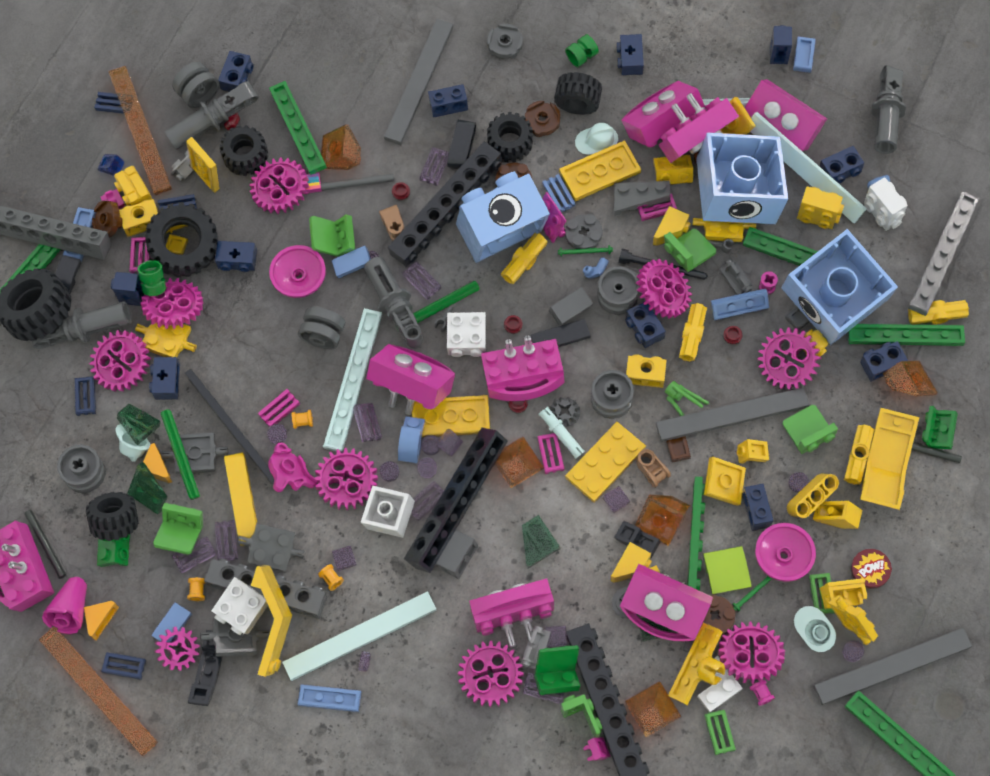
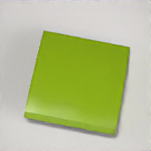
M742 546L703 553L712 594L752 587Z

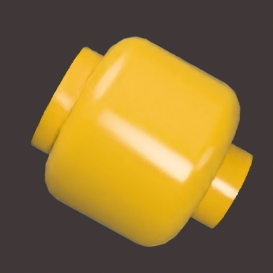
M810 329L806 332L805 338L809 335L812 336L810 343L817 342L814 349H820L816 356L820 357L827 352L825 348L828 345V341L819 330L813 331V329Z

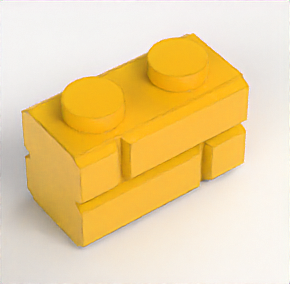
M130 166L114 175L116 179L114 185L118 192L122 191L124 193L122 199L126 206H133L144 200H152L148 189L134 166Z

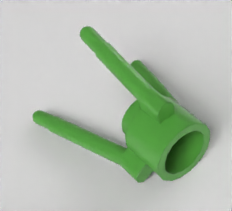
M675 381L671 382L665 390V393L668 395L666 399L673 405L680 416H684V414L674 401L675 399L679 401L684 396L700 408L703 407V404L700 402L706 405L709 404L708 401Z

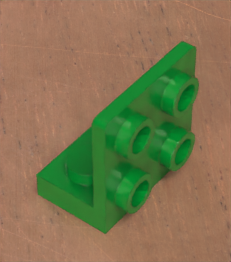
M578 645L545 648L538 651L534 678L540 695L579 691L580 683L575 671L579 653Z

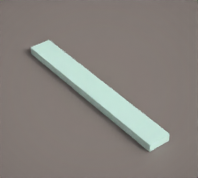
M758 112L754 113L751 119L755 127L750 132L757 136L780 137L783 161L812 187L819 188L821 191L828 193L833 192L843 197L841 202L844 205L842 213L850 221L856 223L867 208Z
M365 308L363 310L323 445L324 449L335 452L339 449L341 453L343 452L382 319V312Z
M427 591L282 663L290 680L293 681L437 611Z

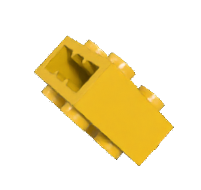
M807 186L797 219L804 223L816 224L823 229H833L834 223H839L844 205L841 204L843 197L833 192L828 193L821 191L819 188Z

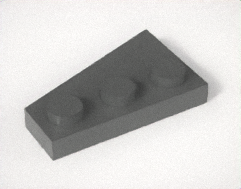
M670 181L614 183L615 216L620 215L625 210H637V207L642 205L651 206L670 200Z

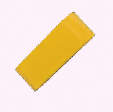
M818 474L787 504L788 514L798 518L808 517L838 488V478L833 474ZM826 479L828 480L827 486H825ZM812 492H814V498H813V500H812V498H811ZM799 504H800L801 510H800V512L798 513L797 508H798V506H799Z

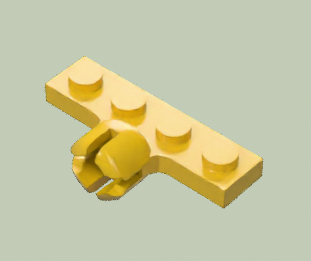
M703 622L668 694L669 697L688 705L700 681L703 680L712 685L722 681V678L715 676V674L718 672L725 675V665L719 660L712 658V653L723 631Z

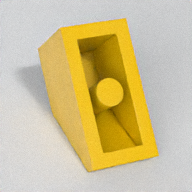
M669 206L654 235L653 245L664 244V235L669 232L677 239L684 232L687 233L691 225L689 222L690 215Z
M824 501L815 510L813 520L841 529H858L863 510L850 501Z
M630 542L613 571L610 581L615 583L632 578L638 564L649 568L652 563L650 560L651 553Z

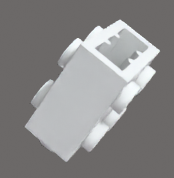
M885 177L869 187L864 201L867 211L873 214L877 224L883 227L885 231L890 228L895 229L902 223L901 220L908 206L905 198L896 192L894 185L888 182Z
M485 312L447 313L448 355L453 357H461L463 355L480 357L481 353H486Z
M234 577L211 611L216 614L214 618L225 624V622L231 624L232 627L230 629L235 633L248 635L268 604L263 595Z

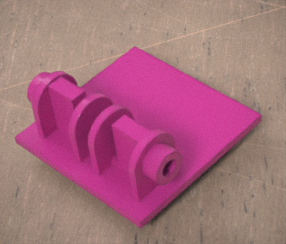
M546 192L542 199L550 215L543 230L551 242L554 243L558 236L561 238L566 235V229L563 226L567 220L548 192Z

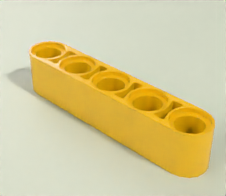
M244 452L224 456L237 534L238 536L251 538L255 530L257 518Z

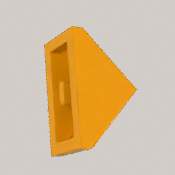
M152 443L140 470L148 477L171 483L172 479L156 444Z
M108 601L84 607L88 634L97 641L119 607L115 602Z

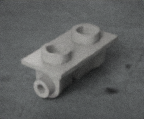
M188 150L184 154L186 157L182 161L178 159L172 165L171 175L176 172V178L180 181L182 179L185 180L193 171L189 166Z
M539 626L532 627L531 631L533 634L530 642L528 640L521 662L524 667L535 669L538 651L547 647L551 631L543 630Z

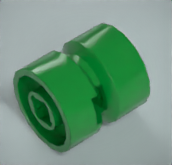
M585 34L577 40V43H572L565 49V53L569 61L579 68L587 62V59L597 55L599 49L591 36Z
M151 260L143 262L138 266L137 270L142 292L147 296L162 294L166 290V282L161 263Z

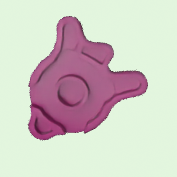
M277 443L274 447V453L268 461L269 470L274 477L273 489L277 492H282L287 484L295 491L299 490L301 486L314 488L317 483L308 472L303 458L300 455L297 457L292 454V450L285 443Z

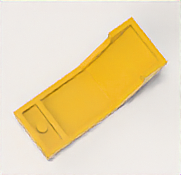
M880 408L866 462L860 500L900 510L905 491L906 469L919 417Z
M262 565L256 567L251 586L261 589L274 617L257 674L266 677L275 674V671L277 672L280 668L281 660H279L292 614L271 567Z

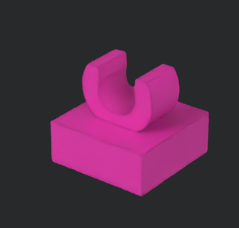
M117 189L105 192V195L101 196L102 201L116 202L119 210L126 207Z
M604 737L588 740L589 745L583 748L584 751L591 749L592 756L587 758L588 761L605 760L611 757Z

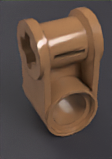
M397 205L379 211L392 241L404 230V224Z
M649 449L640 451L636 461L637 467L654 488L658 487V483L666 477H671L668 468L657 458L653 451ZM648 457L651 462L648 464L643 463L641 458Z

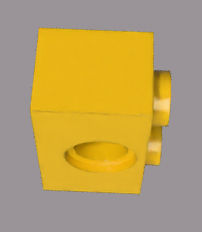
M154 199L144 200L139 204L126 206L119 210L120 217L123 220V229L127 237L147 231L146 228L148 223L151 222V217L154 214H158Z
M637 354L628 356L626 375L630 378L633 385L664 387L665 359L656 356L646 358ZM649 368L651 371L645 373L641 369Z

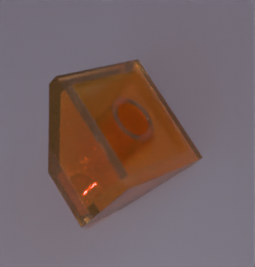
M347 124L323 135L321 155L327 166L326 169L349 170L360 165L361 147Z
M900 361L883 373L886 378V384L894 391L913 396L938 394L920 361Z
M524 437L506 446L495 462L510 488L544 469Z
M649 494L635 526L669 546L683 522L690 505L673 496Z
M660 681L625 701L645 737L681 717Z

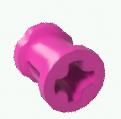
M769 271L762 274L759 289H766L768 295L772 294L778 282L777 275Z
M766 679L762 683L757 682L750 686V690L754 691L759 701V706L775 699L766 685Z

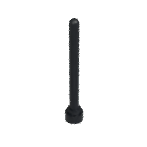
M621 249L618 263L626 265V263L630 264L632 262L645 265L651 262L652 259L635 256L629 250ZM673 265L674 269L679 267L678 272L684 273L686 276L702 280L708 277L705 272L693 269L687 272L683 267Z

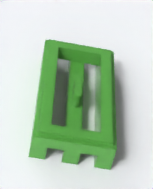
M830 573L809 575L813 606L819 609L815 579H817L822 609L819 610L824 615L827 613L835 614L833 609L824 608L820 588L823 586L822 578H825L826 584L831 582Z
M725 710L705 714L715 755L735 751L736 748ZM719 715H721L722 721L724 724V728L726 731L730 747H726L724 737L718 719ZM711 717L714 718L715 726L717 729L722 749L718 748L712 722L710 719Z

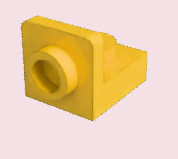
M747 439L737 446L739 463L743 464L748 460L767 462L769 460L767 442Z

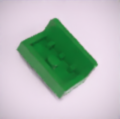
M934 406L929 407V412H926L925 415L926 430H923L922 439L928 447L952 450L958 415L956 411L936 410Z
M130 534L125 538H119V540L106 541L105 539L99 540L98 538L97 566L105 567L115 564L127 566Z

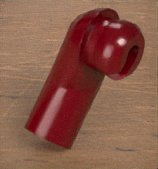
M238 113L228 117L229 120L224 123L225 129L230 131L231 128H235L240 121Z

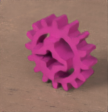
M173 627L172 632L166 629V636L159 635L161 642H155L159 646L155 653H160L157 660H164L163 667L169 664V670H173L176 666L177 670L181 671L182 665L185 668H189V661L195 663L194 658H192L193 655H199L195 648L200 647V645L194 644L197 637L191 638L192 631L185 633L184 627H181L180 631H178L177 627ZM176 635L174 641L166 642L171 636ZM185 638L188 640L190 648L186 646ZM179 643V647L185 651L175 654L176 651L169 646H177ZM164 649L170 654L169 659L166 657ZM188 655L185 660L178 662L181 656Z

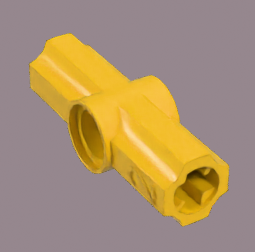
M534 233L523 247L521 246L515 251L511 262L501 272V276L506 282L514 284L525 270H529L534 265L537 256L547 245V240L544 236Z
M937 300L932 302L926 316L908 309V319L911 325L932 322L935 325L943 324L951 319L968 317L969 307L965 300L947 303L943 300Z
M691 304L688 321L685 323L682 335L683 341L679 358L684 361H695L698 345L702 339L703 324L707 307L703 304Z
M857 426L844 480L847 483L853 485L861 484L874 429L871 426ZM855 452H861L864 457H857Z

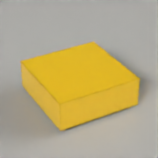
M170 234L165 246L170 252L183 255L188 239Z

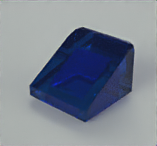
M104 154L97 170L114 176L121 171L125 162L117 154Z

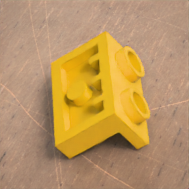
M682 155L672 163L669 162L667 157L653 158L656 181H670V185L693 182V165L690 155Z

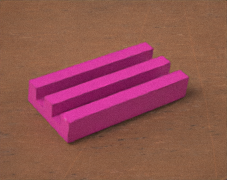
M672 193L668 203L657 204L642 209V207L648 205L637 207L641 221L664 216L669 206L677 209Z
M145 237L131 238L130 273L138 272V267H135L136 242H139L138 266L143 262ZM145 243V262H146V261H150V257H149V253H148V251H147V247H146V243Z
M286 389L263 408L258 415L272 428L299 406L300 402ZM289 402H293L279 415H277L273 420L269 421L270 418H272L276 413L281 411L283 407H285Z
M551 433L537 436L545 474H549V472L555 473L559 470L564 471L556 434ZM550 438L554 440L559 466H555ZM545 439H546V444H547V448H548L549 458H550V462H551V467H549V468H548L547 459H546L545 450H544L543 441H542V440H545Z

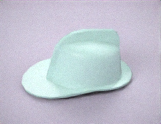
M597 123L577 135L575 146L582 154L592 155L617 144L618 134L608 124Z
M128 423L117 425L115 431L119 438V450L123 455L128 456L132 462H135L137 458L143 456L145 450L149 449L151 444L139 427Z
M805 606L799 609L794 618V625L807 645L817 652H825L831 649L836 640V632L830 621L818 608L813 606Z

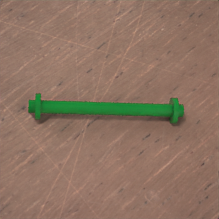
M608 245V248L562 250L561 247L558 250V255L562 257V254L602 252L611 254L613 247Z
M767 576L737 604L733 603L734 610L739 612L740 607L773 578Z

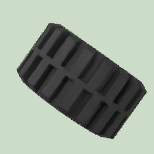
M569 72L562 74L558 78L554 102L560 109L568 113L577 115L592 114L599 108L602 84L598 79L585 73Z
M508 112L506 115L501 113L500 117H494V121L489 123L487 143L501 153L504 162L508 163L509 160H512L513 163L516 162V159L522 160L523 155L527 156L532 149L533 130L529 120L526 121V117H520L519 113H515V115L512 112ZM507 133H514L519 136L517 140L512 142L501 139Z
M240 125L237 126V129L231 128L229 133L226 132L224 134L225 138H221L220 152L225 166L232 173L235 171L236 175H240V173L243 176H247V173L252 175L255 174L254 171L261 170L260 165L265 166V160L268 159V150L264 137L260 131H256V128L252 127L250 129L248 125L242 128ZM250 146L253 148L248 154H235L241 147Z
M104 493L101 496L95 497L86 506L90 533L93 534V537L99 538V540H119V538H125L128 534H132L138 527L139 519L135 500L127 493Z

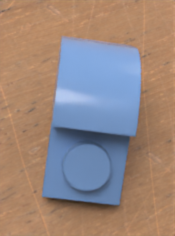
M405 417L399 438L398 461L418 462L425 419Z

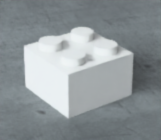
M372 486L361 523L368 530L403 538L415 501L407 493Z

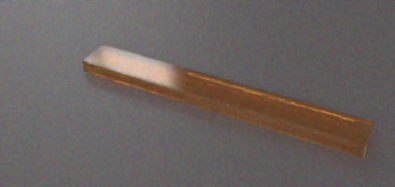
M126 66L108 71L154 195L172 190Z
M56 627L51 628L39 641L140 755L144 756L158 741L60 632H57L58 629Z

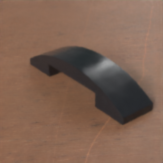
M203 640L201 647L202 655L195 682L191 686L188 704L208 706L212 699L223 657L216 656L213 640Z

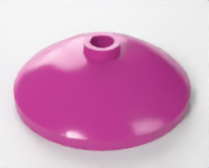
M294 245L281 250L274 257L270 265L269 274L271 282L278 292L287 297L302 298L311 295L320 288L325 279L326 267L323 258L317 251L308 246ZM298 275H302V278L297 279L296 277Z
M778 523L768 527L761 533L756 543L755 555L758 565L765 574L778 581L790 582L804 577L811 570L816 558V549L812 538L804 529L791 523ZM780 554H786L787 558H781Z

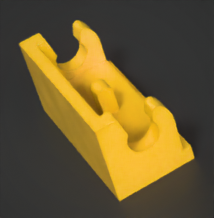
M864 578L829 582L822 586L820 592L824 608L832 609L829 602L839 595L851 606L862 605L863 599H867Z

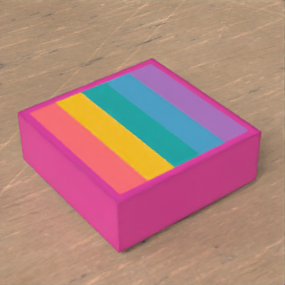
M319 172L312 175L307 174L309 179V188H305L307 192H321Z

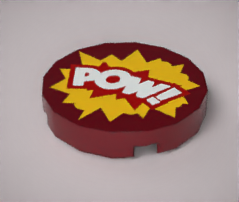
M864 549L854 557L851 564L853 578H864L865 588L869 589L883 586L890 578L892 572L891 562L888 557L876 549Z

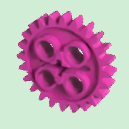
M282 157L279 158L278 162L272 159V164L266 161V167L260 165L261 171H255L257 177H251L253 181L250 184L252 199L263 211L268 209L271 214L274 210L279 214L281 209L286 213L288 207L293 210L294 204L299 206L298 200H305L302 194H308L305 189L309 188V179L306 171L302 168L301 164L297 165L295 160L291 162L289 158L285 162ZM270 176H272L279 185H276L275 182L270 178ZM280 186L284 187L285 191L290 195H286Z
M660 259L657 261L652 260L645 264L639 270L640 274L637 275L639 280L636 284L640 286L637 291L642 292L640 298H645L646 300L644 305L649 304L650 311L655 309V315L661 313L662 318L667 315L668 319H670L671 317L676 318L689 308L688 304L692 300L688 297L692 293L688 292L691 286L686 285V282L689 280L683 279L684 273L678 272L679 267L674 269L673 263L668 265L667 260L663 262Z
M169 278L168 282H166V290L162 294L157 296L145 295L142 297L141 307L143 315H146V320H151L152 325L157 323L159 328L165 325V329H168L169 325H172L173 329L176 328V325L183 328V323L190 325V319L195 321L196 316H200V310H203V297L201 291H198V287H193L192 282L187 284L186 280L179 282V278L172 282V279Z
M790 327L787 328L786 333L780 328L779 335L773 331L774 338L767 336L768 344L762 343L765 349L758 351L763 354V357L758 358V360L763 361L759 368H765L762 375H769L766 380L768 382L774 380L773 386H777L780 383L781 389H784L785 385H787L788 390L792 389V385L799 389V383L806 386V379L813 380L810 376L811 373L817 375L814 368L820 367L816 363V360L821 359V357L816 356L820 349H814L817 342L810 343L812 336L809 335L805 338V331H802L799 335L798 328H795L793 333ZM789 341L790 348L783 351L781 348L782 343ZM779 350L780 352L788 356H791L793 359L804 364V367L801 368L793 362H790L784 357L776 354L774 351ZM801 350H806V358L800 360L798 353ZM779 357L781 363L778 367L774 368L772 361L774 358ZM791 367L797 368V374L794 377L789 375Z
M117 330L116 336L109 332V338L103 336V343L97 341L99 348L93 347L96 354L90 355V357L94 358V361L89 363L94 366L90 371L95 374L93 378L99 380L98 384L104 385V388L108 390L111 388L114 392L117 389L123 392L124 387L131 390V384L137 387L136 380L143 381L141 375L148 374L144 369L150 367L146 363V361L151 359L146 355L150 351L145 348L147 344L141 342L142 338L136 337V334L132 332L129 334V332L124 330L122 334V332ZM122 344V349L117 352V348ZM111 350V352L114 355L119 357L122 362L128 365L132 369L131 372H129V370L125 366L121 365L117 359L112 357L109 354V351ZM135 356L134 362L130 363L131 358ZM110 359L109 364L105 366V362ZM123 370L122 376L118 378L119 372Z
M347 448L344 449V453L337 449V455L329 452V459L323 457L325 464L318 463L321 470H315L318 476L314 478L315 482L318 483L315 487L316 490H320L318 493L319 497L324 496L323 500L325 503L330 500V507L337 504L338 510L341 509L342 505H345L346 510H348L349 505L356 509V503L363 506V499L368 501V494H370L372 486H377V483L374 482L378 480V476L374 475L377 473V469L372 468L374 462H368V455L362 458V451L355 454L354 448L351 450V453H348ZM338 465L344 466V469L341 471H337L334 468ZM357 469L363 471L360 475H355L353 472ZM332 483H338L339 487L336 489L330 488V485ZM352 487L358 488V491L355 493H350L348 490Z
M751 621L748 626L741 622V628L733 625V631L728 629L727 636L723 635L722 642H719L720 649L718 655L720 656V662L724 663L725 670L729 669V676L734 673L736 674L735 680L742 677L743 683L750 679L751 683L754 684L755 679L762 683L763 677H765L769 681L770 674L776 676L777 670H781L785 659L783 657L785 656L784 643L780 642V635L774 636V629L768 632L767 625L763 629L760 628L759 622L756 627L753 626ZM750 637L753 638L754 668L750 667ZM739 660H744L745 663H740V662H738V661H739ZM764 660L766 663H760L759 661Z
M492 641L489 642V646L482 642L481 648L474 645V652L469 649L467 650L469 657L462 656L465 664H459L463 671H459L458 676L463 678L458 681L459 684H465L461 688L462 692L469 691L466 695L467 698L474 696L473 703L481 700L482 707L485 702H488L491 708L493 702H496L499 707L500 700L507 704V697L509 696L514 699L513 691H520L516 684H523V681L518 678L524 676V672L518 671L523 668V665L516 664L520 657L513 658L515 651L507 652L508 645H505L502 649L500 642L496 646H493ZM495 658H502L504 661L500 666H496L492 662ZM475 663H482L484 668L481 671H476L473 669V665ZM505 668L508 669L507 672H499V671H502V670L505 669ZM489 670H492L494 673L493 678L487 675ZM474 676H482L476 680L473 679ZM501 677H506L509 680L503 686L499 685L497 681ZM481 682H486L489 684L487 690L482 691L478 689V685Z

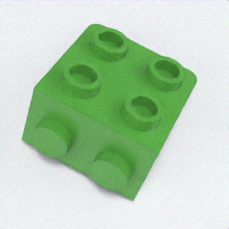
M346 214L335 222L317 216L309 218L311 245L314 251L340 257L355 250L352 216Z
M695 228L678 239L671 232L664 235L665 250L687 272L716 254V248Z
M811 405L788 417L782 423L801 454L807 451L812 452L820 444L832 441L838 430L835 423L828 425L815 405Z
M164 503L162 507L163 522L154 539V547L191 554L203 528V512L194 508Z
M585 694L578 697L572 695L565 698L564 703H561L563 717L566 718L583 711L594 738L600 737L602 725L599 718H594L593 716L594 706L591 699H586Z

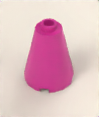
M69 578L44 610L42 619L48 627L51 628L53 625L58 628L57 632L65 634H75L81 629L87 584L82 578Z

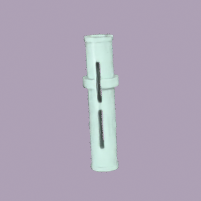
M546 407L545 410L538 414L549 426V430L556 434L575 459L585 452L562 425V420H558L549 407Z

